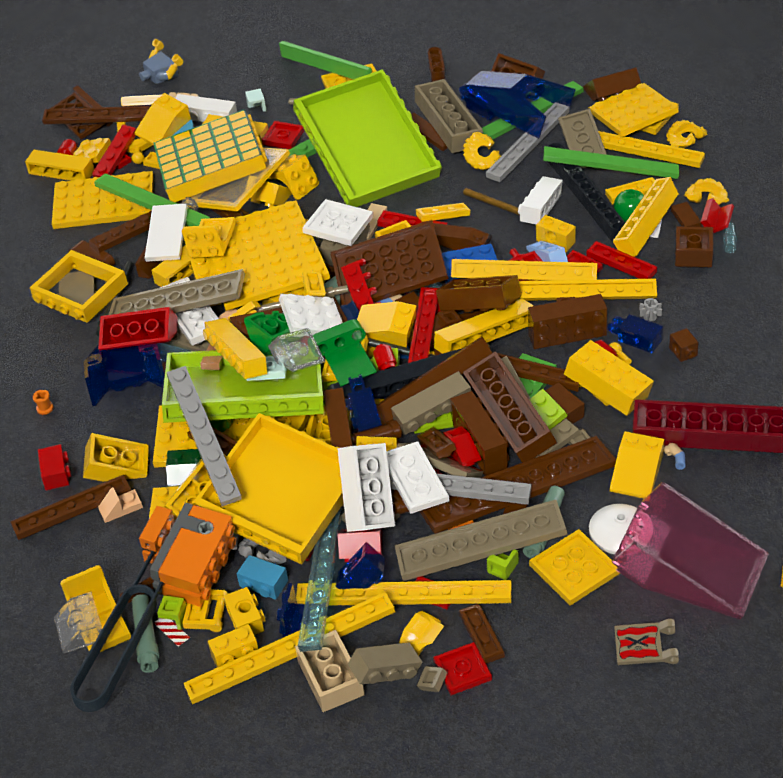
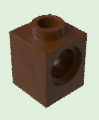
M686 328L670 334L669 348L682 362L698 355L699 342Z

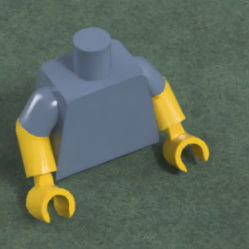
M154 39L152 44L155 49L151 51L149 58L143 62L144 71L140 72L139 76L142 81L150 79L155 84L178 77L177 66L183 64V59L178 54H175L171 60L163 52H158L164 48V44L158 39Z

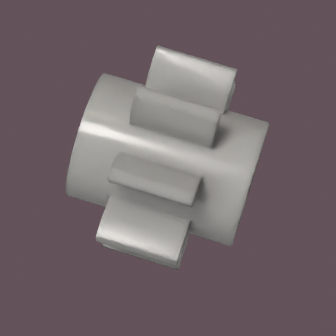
M653 298L645 299L644 304L640 303V317L643 316L647 321L656 320L657 316H662V304Z

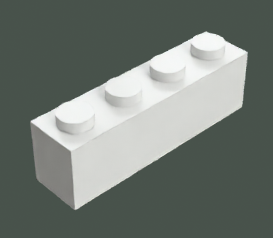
M178 94L175 99L188 105L190 117L193 121L204 122L209 114L225 117L237 112L236 102L182 94Z
M543 176L536 183L534 189H531L528 197H525L524 202L519 205L518 214H520V221L537 224L547 215L561 196L562 180Z

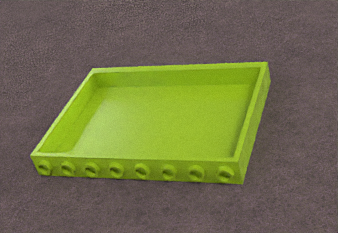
M383 69L294 100L293 110L346 205L358 207L440 176V170L442 169L440 161L436 160L433 149L427 145L425 136L421 135L418 124L414 123L410 111H407L403 99L399 98L397 89L392 86L389 76L385 74Z
M311 345L284 347L269 356H288L289 362L285 378L247 381L224 358L220 370L201 369L200 363L203 357L222 356L217 350L167 353L162 397L163 423L186 422L167 377V372L184 366L187 368L208 420L256 418L259 413L271 417L324 414L320 356L315 355Z

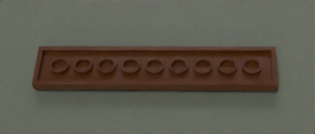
M594 436L482 477V479L531 484L530 498L548 492L551 486L562 487L615 467L616 459L599 438ZM449 496L448 502L419 512L433 533L436 534L516 503Z

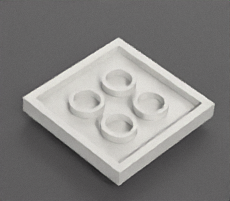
M325 199L303 226V233L352 246L373 218V212Z
M280 294L279 302L291 334L312 336L343 323L333 298Z

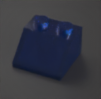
M365 542L338 571L336 587L338 589L370 588L374 583L378 584L384 577L385 558Z

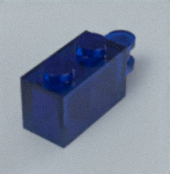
M473 85L471 88L467 86L459 88L461 99L465 101L466 107L483 118L491 121L501 111L498 98Z
M631 314L626 319L615 316L607 326L610 332L618 335L619 342L649 353L655 351L663 338V326Z
M361 374L356 378L351 379L349 377L348 381L352 393L347 394L348 398L345 399L348 411L352 410L354 417L350 418L353 429H358V432L381 426L371 387L365 388ZM361 384L362 390L355 391L354 386Z

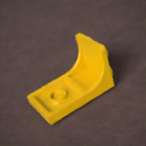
M294 154L287 157L268 178L278 179L285 183L296 200L301 199L319 185V180L306 155L296 156ZM270 158L266 168L268 169L277 158ZM267 169L256 172L252 176L260 178Z
M235 217L201 219L199 226L183 227L182 234L189 257L224 256L236 224Z
M99 565L70 576L60 583L69 609L89 651L116 606L103 570ZM120 615L100 652L131 639V634L122 615Z

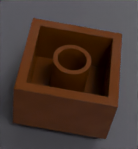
M676 226L675 266L712 267L713 227Z

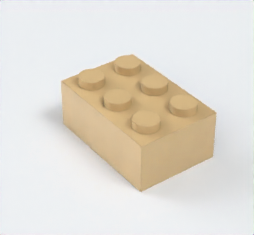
M336 630L295 646L298 663L322 712L364 696L363 684H359L349 668L348 663L351 658Z

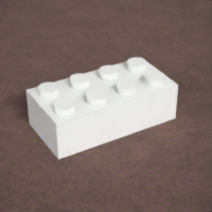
M386 444L337 448L347 532L395 526Z

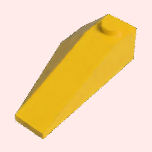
M202 458L164 506L172 510L176 517H178L185 503L193 505V501L210 480Z

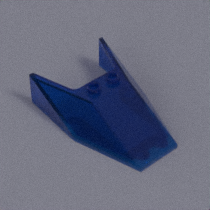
M480 71L464 86L497 117L538 139L541 136L546 116L527 99L537 100L542 97L553 104L557 102L569 106L570 110L576 91L574 88L528 74Z
M156 343L101 351L98 349V344L83 362L85 381L92 407L97 406L104 395L111 390L121 391L131 385L138 387L143 385L144 382H152L164 388L165 374Z

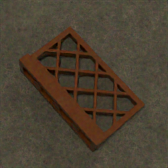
M77 85L72 88L74 93L50 109L96 108L102 106ZM113 122L64 125L82 140L104 124L109 127ZM80 129H86L82 133H79Z

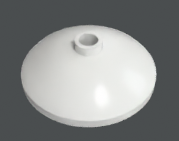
M612 504L599 509L592 516L589 523V535L593 543L601 550L615 555H628L642 550L649 543L652 536V523L649 517L637 507L627 504Z

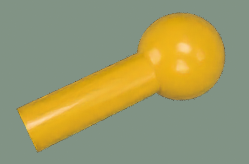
M612 342L609 344V346L616 350L619 359L629 365L631 364L632 360L622 352V347L619 343Z

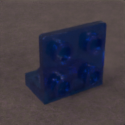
M288 583L287 590H284L282 593V608H278L277 621H280L279 631L283 638L315 624L319 612L317 605L297 603L293 583Z

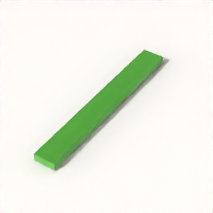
M285 41L279 43L281 56L351 79L372 73L370 67Z
M571 81L483 127V134L490 136L493 140L545 113L555 102L562 104L583 93V87Z
M544 146L543 161L671 177L674 179H678L679 164Z
M106 173L94 181L96 187L152 210L153 206L178 204ZM187 208L185 225L199 226L201 219H210L209 216Z

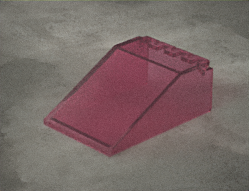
M661 482L638 506L633 516L634 518L631 520L626 534L619 545V549H617L613 557L612 563L617 566L616 570L644 589L737 619L743 618L769 553L666 483Z

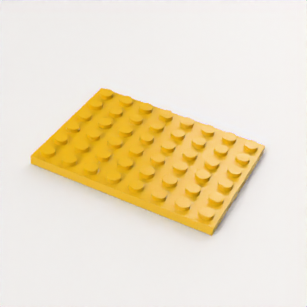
M296 200L288 201L278 206H271L262 211H255L249 215L236 217V224L224 256L208 257L213 275L243 269L245 273L240 298L223 302L226 311L244 306L250 301H260L304 287L302 280L303 271L321 272L323 281L330 279L328 269L313 236L303 233V226L306 224V221Z

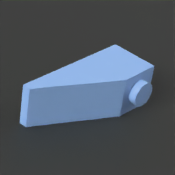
M542 240L526 246L529 252L535 251L543 262H568L564 247Z

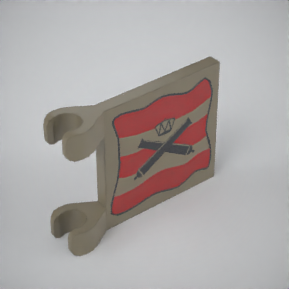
M666 619L658 623L614 626L618 665L655 662L677 664L679 662L678 650L676 648H670L662 652L660 632L664 634L675 633V621L673 619Z

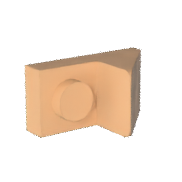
M113 487L98 506L105 523L143 508L135 489L117 496Z

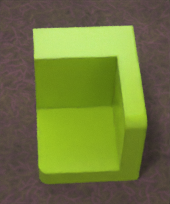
M513 550L509 556L503 553L498 554V556L490 555L487 558V572L507 580L518 564V550Z
M163 596L157 612L158 618L175 620L177 629L183 630L182 623L186 610L184 598Z

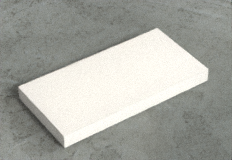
M187 204L152 207L145 252L146 262L181 259L183 244L182 228L185 227Z
M418 441L386 451L389 475L410 514L449 501V495Z

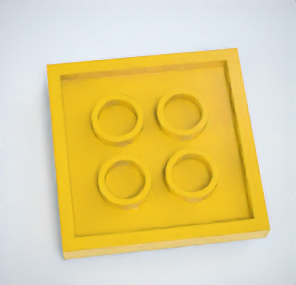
M579 529L529 560V565L570 606L620 574V567Z

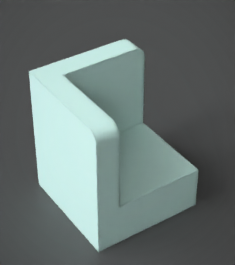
M261 89L245 92L248 108L261 106L263 112L266 111Z

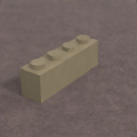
M458 371L392 407L393 419L397 420L405 435L414 432L422 425L434 421L444 413H449L451 411L450 398L470 392L471 387Z

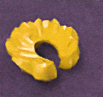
M688 120L676 121L667 131L666 141H670L671 146L686 148L695 143V137L697 139L704 138L707 135V130ZM685 132H691L687 138L682 136Z
M474 132L470 138L465 140L466 143L463 145L465 160L474 169L486 170L501 157L499 151H492L487 157H482L478 154L479 147L486 146L490 149L495 143L490 136L480 132Z
M711 178L698 179L697 182L689 186L684 194L690 202L694 203L701 202L702 192H710L707 200L714 198L718 205L729 201V198H727L728 192L724 186Z

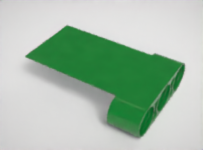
M355 319L312 335L309 340L315 355L325 356L340 386L377 372L360 343L365 338V330L360 322Z

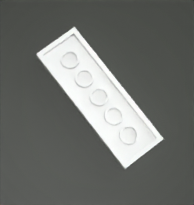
M185 277L163 287L190 281V279L188 277ZM209 305L175 313L178 316L177 325L191 345L200 344L205 341L203 336L204 322L219 319Z

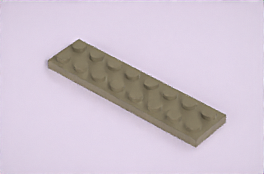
M243 269L114 298L109 315L170 307L174 313L221 302L233 301L240 298L245 273Z
M552 500L395 545L401 577L403 581L487 558L490 555L501 554L568 534L557 500Z

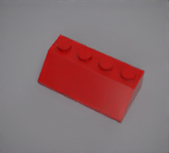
M170 307L101 316L98 349L101 351L169 342L177 333L178 316Z

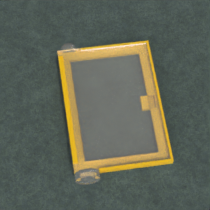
M263 148L267 158V162H265L267 169L194 196L186 197L181 204H187V207L194 211H197L198 207L239 211L290 155L289 149Z

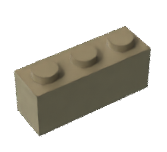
M410 643L357 648L348 666L361 685L411 679L417 674L422 661Z

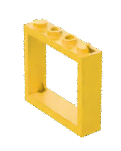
M71 250L30 287L32 298L37 303L88 323L128 285L125 271ZM73 268L106 281L83 305L49 291Z

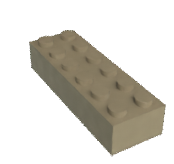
M445 79L415 86V103L451 153L463 151V145L466 143L465 140L470 138L474 132L483 134V129Z

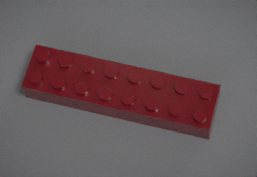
M635 400L633 433L664 439V447L669 445V443H675L681 448L783 453V407Z

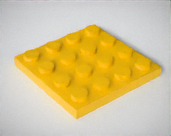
M645 83L638 84L636 88L624 90L618 95L610 96L608 99L596 102L589 107L594 117L620 137H624L679 113L678 106Z

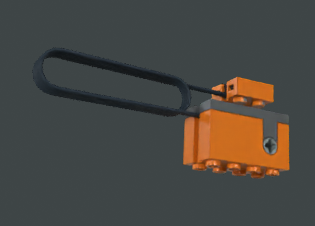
M185 503L175 521L172 510L156 506L139 537L145 563L133 585L127 588L121 595L72 681L70 687L71 695L78 709L85 712H94L104 707L108 702L156 610L158 594L184 598L185 603L202 607L204 601L209 599L213 583H217L220 569L226 565L228 553L236 545L237 539L234 536L235 526L233 525L232 516ZM149 563L152 564L150 574L151 579L154 580V591L146 585L138 584ZM136 593L150 595L151 600L103 692L93 700L79 699L76 695L131 596Z

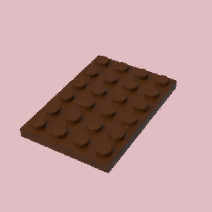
M433 220L330 252L338 287L347 285L341 267L360 259L366 260V264L361 266V270L363 273L370 272L371 278L366 280L368 288L376 287L377 292L371 295L373 302L449 279ZM350 291L340 294L342 305H347L353 301Z

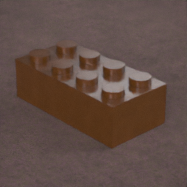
M518 275L452 279L436 290L440 311L454 310L457 312L458 310H464V312H471L475 309L487 311L491 308L504 310L507 309L508 305L515 303V300L521 297Z
M596 294L528 307V335L533 348L539 349L607 336V307L602 295Z
M472 391L450 398L453 428L462 426L469 432L481 456V460L476 463L480 470L483 471L484 476L507 469V461H509L507 438L500 434L498 425L492 422L488 410H484L480 398H476Z

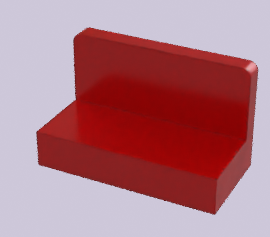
M714 198L707 200L701 224L704 227H713V233L728 228L734 209L733 204L720 208Z

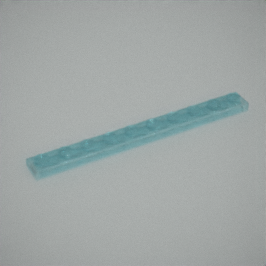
M341 506L314 547L298 641L300 652L322 650L338 547V533L341 527V515L343 514L344 506Z

